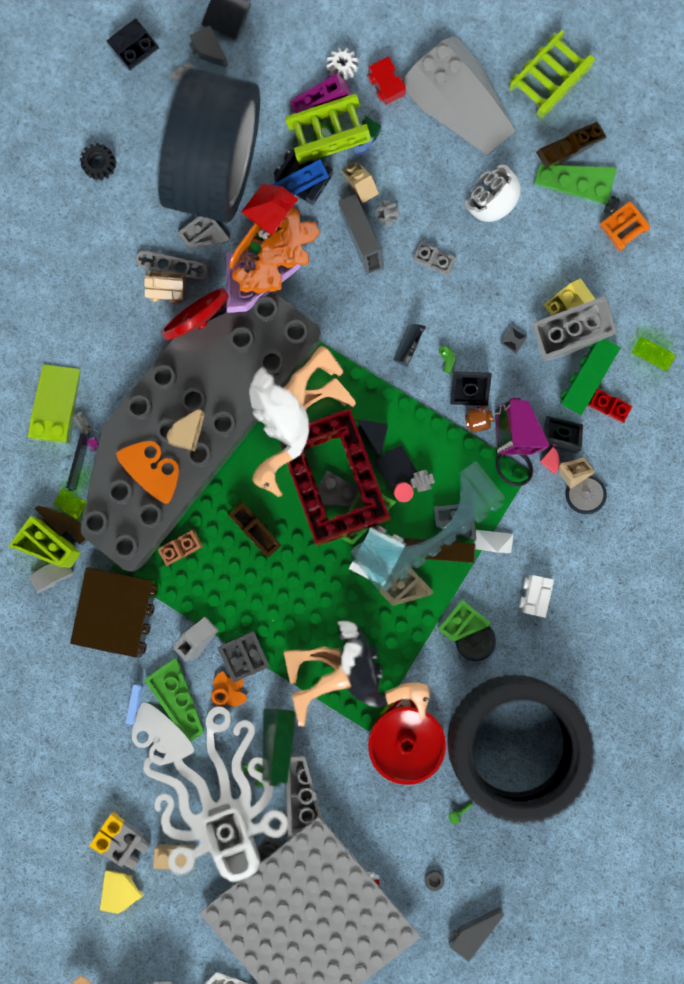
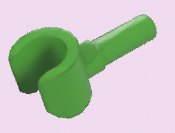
M469 802L458 811L451 812L448 816L450 823L453 825L460 823L459 815L473 806L472 803Z

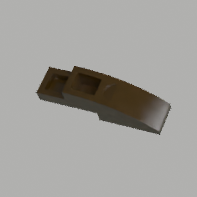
M596 121L571 132L563 139L540 148L536 153L545 168L553 165L557 166L604 140L606 135Z

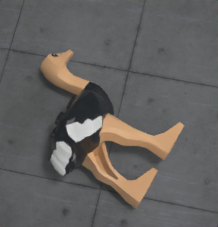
M347 621L338 622V635L343 640L341 648L332 649L323 646L313 650L284 651L291 684L296 683L298 669L303 661H322L336 669L333 673L322 676L314 687L292 693L299 726H305L308 706L313 698L326 692L347 688L349 693L357 700L375 707H382L404 698L411 699L419 710L420 718L423 719L426 716V707L430 698L428 684L410 682L386 692H379L380 679H383V673L380 663L376 664V660H378L375 644L371 645L370 639L357 624Z

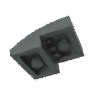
M254 631L217 647L232 683L270 667Z

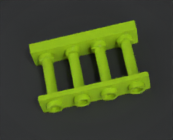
M563 30L558 34L554 33L548 40L549 44L545 48L542 46L536 52V57L532 61L528 60L522 68L523 71L520 74L516 73L510 80L509 90L512 92L516 87H519L538 105L539 109L536 115L541 119L585 75L596 60L592 55H589L586 59H581L561 41L565 33ZM555 46L576 64L575 67L577 69L573 73L571 71L568 72L548 54ZM542 59L563 77L564 82L561 86L552 83L536 68ZM529 73L550 91L551 96L548 99H542L523 81Z
M357 94L347 95L344 98L329 101L326 104L311 107L308 110L285 117L288 130H295L299 146L295 147L294 151L299 165L371 141L367 124L360 125L355 110L360 108ZM348 112L353 128L342 131L337 115ZM330 118L335 134L324 138L319 121ZM312 124L317 140L306 144L301 127Z

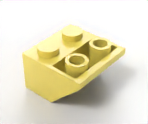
M580 278L566 286L547 301L544 306L552 316L595 300V298Z

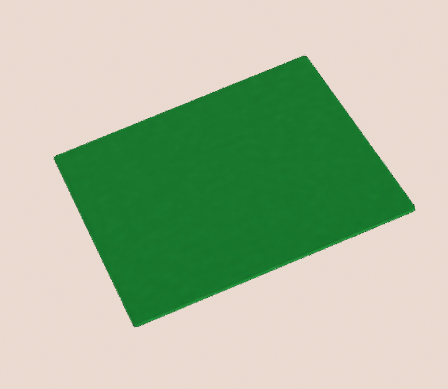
M321 342L315 351L321 346L327 348L343 373L340 376L335 373L330 375L323 369L316 368L308 378L305 390L320 389L333 378H336L352 396L356 404L353 407L343 406L331 397L322 398L305 410L308 423L350 408L380 492L396 502L388 510L390 520L378 524V526L386 529V534L392 537L395 534L401 538L474 543V541L435 527L433 510L436 506L472 503L475 529L494 532L521 486L507 484L498 475L495 466L499 455L497 450ZM312 353L311 356L308 358V360L304 363V365L310 360V358L312 357L313 353ZM365 419L388 425L381 456L385 455L386 451L390 452L399 445H402L417 472L427 470L428 475L433 474L435 483L431 484L432 489L418 492L417 488H413V497L409 501H398L394 496V488L391 490L374 462L381 456L378 457L358 426V420ZM258 421L141 570L137 572L126 571L115 562L111 567L112 571L117 574L157 581L159 589L155 598L195 623L206 617L219 629L215 635L225 642H230L254 631L270 666L268 669L289 682L284 651L313 650L323 646L332 649L341 648L343 640L338 635V622L347 621L357 624L368 636L371 645L375 644L378 654L376 664L380 663L383 673V679H380L379 692H386L400 685L474 563L399 557L384 587L409 565L429 586L433 593L426 597L392 606L380 593L384 587L349 569L369 533V529L353 545L340 538L317 546L287 463L280 466L275 472V481L282 493L280 497L264 488L258 487L253 482L252 477L260 464L282 451L279 440L269 437L264 430L265 425L263 422ZM340 437L304 450L317 488L327 471L358 487ZM506 455L501 458L500 470L508 480L518 483L526 480L529 475L527 468ZM414 476L411 477L410 479H408L407 482H406V483L410 484L411 487H412V485H411V481H410V480H411V479H414ZM240 500L245 503L281 543L282 546L269 558L260 551L227 514V511ZM324 505L329 520L334 519L336 515L342 516L347 514L351 507ZM191 530H195L203 547L166 566L158 549ZM475 550V561L482 550ZM303 661L299 666L298 679L294 685L301 690H308L314 687L322 676L333 673L336 669L322 661ZM347 688L326 692L315 697L367 731L371 730L375 721L380 717V713L387 706L375 707L367 705L354 698Z

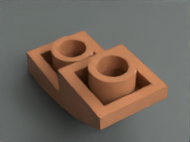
M191 530L176 540L160 547L158 551L164 563L168 566L202 548L203 545L195 530Z

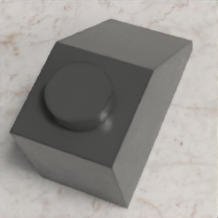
M210 26L190 35L191 43H189L193 54L197 53L202 60L223 67L228 66L227 59Z

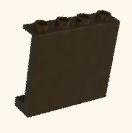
M85 568L70 644L134 658L142 657V654H145L147 649V643H145L146 635H149L151 624H149L150 616L153 615L155 609L153 600L157 596L159 589L157 581L95 568Z

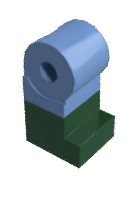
M367 116L363 119L362 125L367 124L371 141L352 147L353 152L358 156L367 153L382 131V126Z

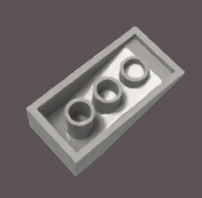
M606 296L532 323L543 360L546 361L566 356L618 333Z

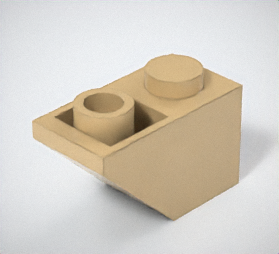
M358 161L348 164L346 168L341 170L353 192L362 203L379 194L371 174Z

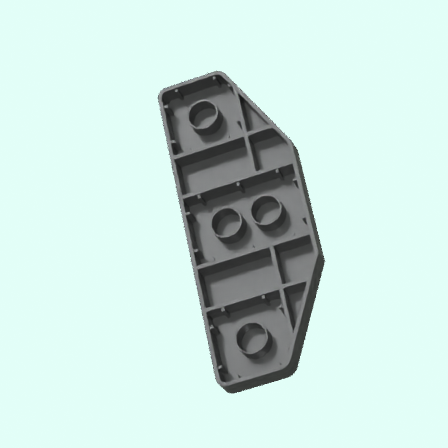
M269 293L265 297L258 299L255 305L248 311L227 312L207 321L208 324L200 330L196 328L183 336L174 338L102 427L82 519L81 532L90 543L122 569L131 572H137L142 569L257 424L258 420L253 414L254 409L251 406L249 390L253 378L259 369L263 368L269 375H272L274 385L284 388L290 382L292 375L304 365L322 342L323 336L319 326L277 294ZM196 410H202L205 413L195 451L175 447L168 443V432L170 428H173L174 423ZM154 441L161 449V456L155 463L151 464V469H156L157 464L166 458L173 459L178 464V481L174 494L168 504L153 497L124 469L116 456L119 450L136 443ZM148 446L144 453L147 458H153L157 451L155 447ZM165 463L162 466L163 474L170 475L173 473L174 466L171 463Z

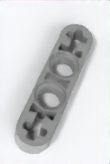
M141 251L136 255L137 265L144 270L179 273L176 267L178 264L184 263L187 269L181 274H186L187 279L203 281L209 275L207 266L201 262L148 251ZM147 256L148 260L153 261V257H156L154 267H152L153 264L150 262H145V265H143L140 258ZM162 259L168 261V266L165 269L158 267V263ZM190 265H193L192 269L199 270L202 267V270L205 272L198 276L196 272L191 271V275H188Z

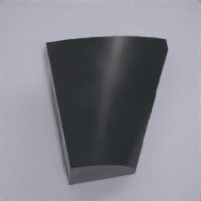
M420 324L407 326L393 359L394 362L406 367L409 365L426 326Z

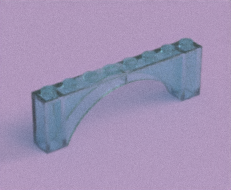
M476 461L460 472L461 493L458 509L449 524L436 536L423 543L408 547H388L365 540L351 550V556L378 592L382 589L384 591L390 589L394 585L393 581L397 578L400 580L405 578L410 573L408 570L414 566L416 568L420 567L425 563L424 559L429 555L435 556L441 551L440 547L445 543L447 546L457 539L456 535L461 532L465 534L472 528L471 525L474 522L480 523L487 517L489 511L493 510L495 512L503 506L502 502L505 497Z

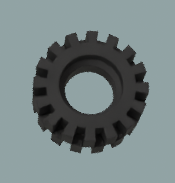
M96 143V146L90 144L91 148L89 149L85 147L84 150L86 152H82V158H80V165L89 178H93V180L99 179L101 181L105 177L106 179L109 178L108 175H112L114 173L113 169L116 168V160L111 150L103 144L100 146L99 143ZM96 156L105 158V164L100 169L93 168L91 165L92 159Z

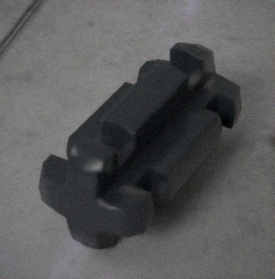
M612 196L605 206L603 213L611 216L619 205L620 199Z

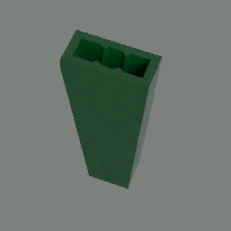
M264 709L262 781L269 782V786L280 787L281 783L288 784L296 711L284 709Z

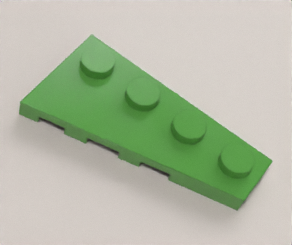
M539 165L534 185L606 205L617 168L559 165L545 168L544 165Z
M177 657L144 679L170 719L190 742L205 732Z

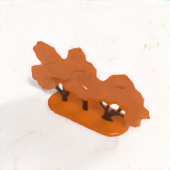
M293 208L279 226L280 229L276 230L273 236L269 235L267 239L262 240L256 238L261 227L254 224L235 250L229 268L233 270L244 258V267L237 268L232 273L233 279L240 284V291L249 292L252 290L259 294L280 290L282 277L278 271L279 266L283 265L286 268L295 267L296 264H309L308 252L302 249L301 245L313 242L320 235V229L317 228L316 222H300V211ZM252 242L261 246L260 253L254 256L247 254ZM249 260H252L255 263V270H252L250 268L249 264H251V262Z

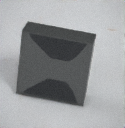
M511 327L501 341V344L517 353L527 337Z

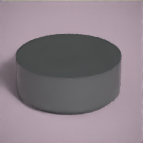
M431 870L425 876V884L428 889L438 891L444 885V877L441 872Z

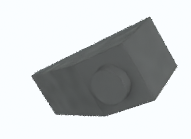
M499 907L460 926L458 930L454 929L448 938L450 940V948L469 962L505 915L503 910Z

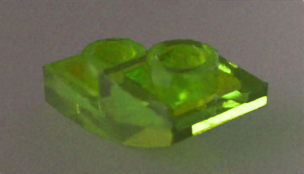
M641 336L631 352L632 355L649 362L665 372L669 371L677 356Z
M62 487L53 504L70 516L78 519L87 502Z

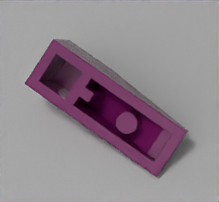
M336 73L292 99L290 104L294 114L308 110L311 107L326 104L329 101L344 98L347 95H351L347 81Z

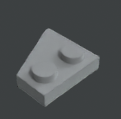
M202 216L197 217L177 233L189 250L230 241L215 220Z

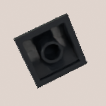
M453 371L450 385V405L488 406L492 373Z
M546 416L543 432L548 440L549 447L572 453L580 452L582 450L583 425Z
M365 419L358 420V426L378 457L381 456L388 425Z

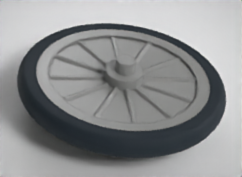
M589 476L571 489L567 486V503L577 513L593 514L599 511L606 502V488L596 477Z

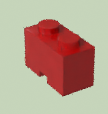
M389 56L369 66L367 75L370 84L375 85L377 88L376 95L379 101H384L385 105L406 95V87L400 76L395 77L394 71L396 69Z

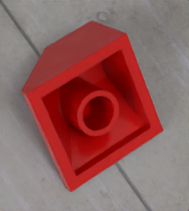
M262 184L241 213L273 236L294 208L298 198L283 187Z

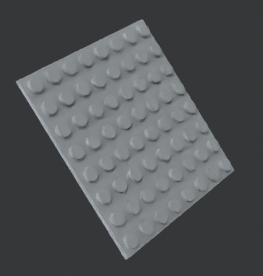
M320 816L259 864L257 872L250 877L237 881L199 912L259 984H362L421 938V935Z

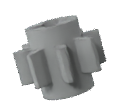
M383 201L382 205L377 206L376 217L379 223L384 222L385 225H392V222L397 221L399 209L396 203L391 204L390 201Z
M427 470L413 473L414 479L410 480L412 488H417L418 492L432 489L431 484L435 483L433 474L428 475Z

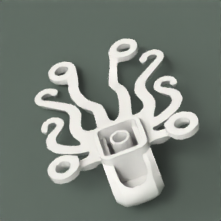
M217 706L212 708L206 718L207 751L217 769L220 783V799L218 803L212 800L204 779L187 767L182 759L175 761L174 764L180 774L197 787L203 806L202 812L198 815L193 814L189 809L188 792L182 782L168 775L152 771L149 768L152 763L150 757L145 760L143 769L147 776L176 789L179 797L180 813L184 821L192 829L191 831H181L171 827L169 819L174 808V801L169 795L162 794L155 800V810H161V801L165 800L168 802V806L161 818L163 831L171 838L177 840H200V845L195 849L178 847L172 851L168 859L169 868L172 872L176 874L188 873L193 868L197 857L210 852L220 874L232 882L250 877L257 872L260 864V855L253 834L264 832L270 837H280L288 829V820L282 812L274 810L268 812L259 824L251 822V819L267 806L272 798L274 788L269 786V782L262 781V773L254 770L255 764L262 766L263 759L253 758L249 762L248 772L252 777L263 783L265 791L261 799L251 807V788L241 770V759L255 732L254 725L247 720L238 722L233 729L235 736L240 734L242 727H247L248 733L232 760V774L241 789L240 797L235 800L232 799L228 773L222 759L216 752L214 744V733L227 730L232 721L230 712L223 707ZM217 714L225 716L223 724L217 725L214 723V718ZM158 736L153 738V743L160 741ZM156 748L158 752L166 753L164 748ZM156 755L154 756L157 760H161V759H162V758L159 757V756H156ZM273 818H278L282 824L280 829L272 830L269 822ZM181 854L187 857L184 867H178L176 864V859Z

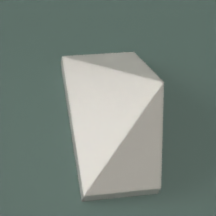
M476 530L477 540L474 541L476 549L511 553L513 534Z

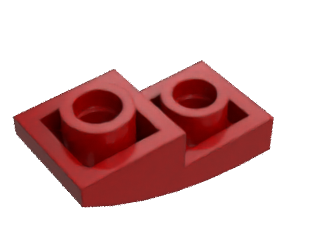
M598 388L587 405L621 423L625 422L632 408L625 401L618 397H612Z

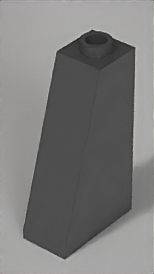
M356 194L339 200L340 212L366 275L384 268L381 248Z

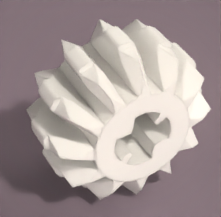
M340 47L338 48V53L332 51L331 57L327 58V70L330 71V76L337 73L346 81L347 75L353 78V72L358 71L356 66L358 59L354 58L355 53L351 52L348 54V48L342 52Z

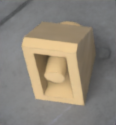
M196 410L174 423L173 428H170L168 432V443L175 447L195 451L205 413L202 410Z

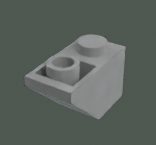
M204 617L182 635L173 649L185 661L198 659L219 629Z

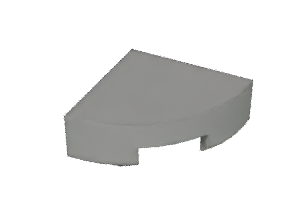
M187 63L178 67L171 73L170 79L179 81L186 69L193 68V64Z

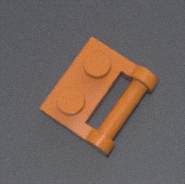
M631 201L599 225L619 252L642 232H647L650 229L648 222ZM636 221L639 225L622 239L617 236Z

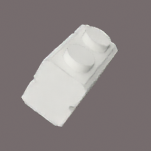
M529 575L528 578L525 577L523 589H526L524 597L521 596L519 601V608H522L521 612L546 618L554 580L535 575Z

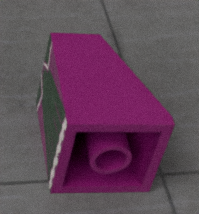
M510 398L508 402L502 403L500 407L495 409L497 454L534 455L549 447L548 440L529 401L521 400V398Z

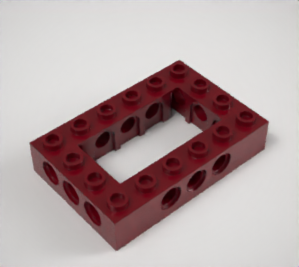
M350 408L308 423L309 432L306 444L301 454L287 462L315 544L320 546L389 521L390 516ZM340 437L365 507L359 510L357 508L353 509V512L342 516L336 515L334 519L329 520L304 450ZM280 442L281 448L284 450L286 445Z

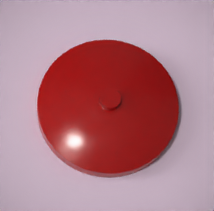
M224 288L216 289L177 314L161 330L165 340L183 336L196 328L199 330L204 328L208 324L207 321L227 300L229 295Z
M399 706L386 711L375 721L369 733L368 752L373 766L385 779L396 784L413 785L427 780L440 768L446 753V738L441 725L429 712L426 711L425 718L421 719L417 707Z

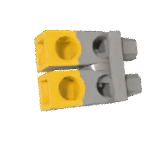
M113 811L89 847L117 863L121 868L125 865L134 869L140 858L132 854V852L136 848L144 854L151 843L143 837L144 833Z

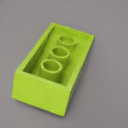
M42 365L30 418L28 438L64 444L71 443L73 416L75 415L81 369Z

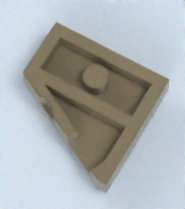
M407 565L380 593L392 606L429 596L433 591Z

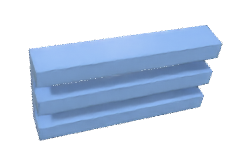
M136 683L133 685L126 724L133 725L136 722L135 717L140 706L143 684Z

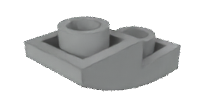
M420 242L413 257V260L448 277L457 260L456 257L440 252L438 248Z
M50 563L29 575V578L36 593L54 587L55 583L72 577L73 572L71 568L59 567Z

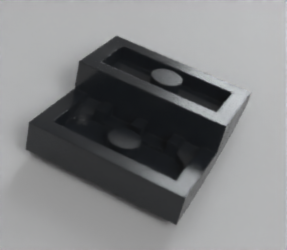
M211 0L204 15L202 25L210 26L213 30L237 39L243 21L247 18L251 2L246 0Z

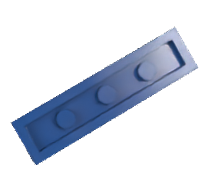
M319 159L272 185L283 187L295 196L327 179L329 176Z

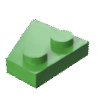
M462 600L438 630L452 642H455L489 627L492 623Z

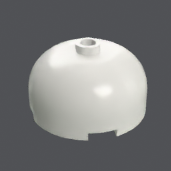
M498 165V169L492 172L486 171L470 190L472 193L469 201H465V207L475 218L484 222H493L505 217L512 211L520 197L521 185L518 177L506 165ZM484 181L492 193L486 191L482 186L477 187L474 191L473 188L478 183ZM472 199H473L482 209H478L477 207H474V204H473Z

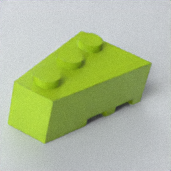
M34 516L29 517L8 545L10 548L66 568H71L82 553L66 538L60 536L45 520Z

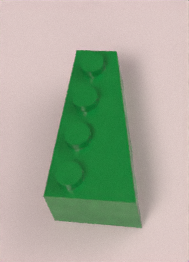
M606 339L589 345L590 350L587 355L582 357L578 372H574L569 380L571 384L568 390L564 389L559 397L561 405L579 415H582L621 349V347Z

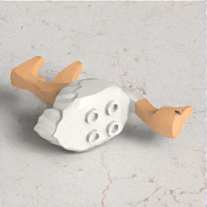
M323 346L319 347L313 353L310 360L292 375L290 382L284 388L274 385L272 375H269L263 368L259 369L251 383L249 393L254 416L258 421L263 422L265 425L264 430L269 437H273L286 445L284 450L260 464L252 480L258 487L272 492L277 497H280L282 493L275 481V472L280 466L299 456L306 444L309 426L305 410L314 402L325 397H331L343 406L353 407L356 404L352 396L336 378H333L320 389L305 390L307 380L316 368H321L330 375L335 373L340 376L343 373L336 360L327 348Z

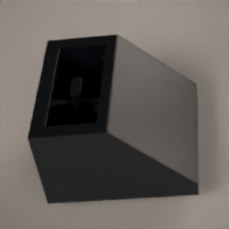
M137 18L106 40L112 53L129 71L159 49L157 43Z

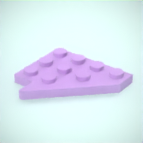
M251 251L247 253L250 256L257 255ZM227 252V293L229 295L227 298V312H245L252 308L258 299L265 297L271 291L259 294L252 290L249 292L240 291V284L233 279L232 273L237 268L244 267V258L232 270L229 268L234 252ZM249 260L251 262V264H249L250 268L252 270H255V263L252 260ZM296 264L295 267L286 268L283 265L279 266L278 271L281 274L282 282L296 272L300 265Z

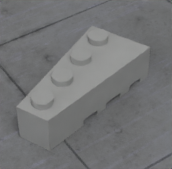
M303 753L291 754L288 784L284 783L285 814L288 820L286 833L288 837L296 835L318 816L323 820Z

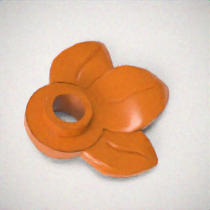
M223 671L220 672L213 681L215 688L211 694L213 703L217 706L228 704L233 707L243 704L247 700V696L240 692L244 678L232 683L230 677L228 678ZM218 693H223L225 698L223 700L218 699Z

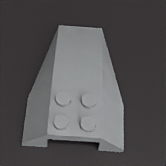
M457 36L441 41L415 63L402 80L406 87V92L426 114L435 118L439 123L451 129L455 134L467 140L468 143L486 155H489L516 132L481 63Z

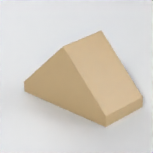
M584 457L561 463L559 466V474L570 489L595 473Z

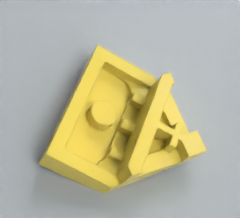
M114 870L105 871L100 910L119 914L144 896L141 891H138L131 875L127 876L126 873Z

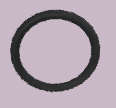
M499 454L495 466L498 475L504 482L512 486H524L531 480L533 466L526 455L519 456L527 462L529 475L526 480L518 483L508 480L501 473L499 464L504 454Z

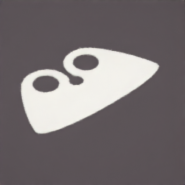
M143 702L140 705L135 717L136 722L132 729V742L137 747L145 748L153 742L155 736H158L160 741L154 743L149 751L152 762L157 765L169 764L194 752L191 742L168 717L148 703ZM140 731L148 733L149 738L147 742L139 743L137 741V734ZM158 747H162L166 751L165 757L161 760H157L154 757V751Z

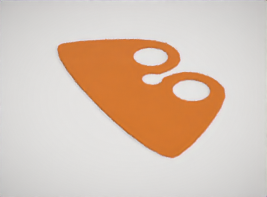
M144 441L125 447L116 453L124 469L148 493L165 504L170 502L177 485L179 467L173 459L166 458L157 464L156 469H151V464L155 463L161 456V449L154 441ZM148 446L155 447L157 451L155 457L147 458L144 451ZM165 463H171L174 466L172 474H163L162 466Z

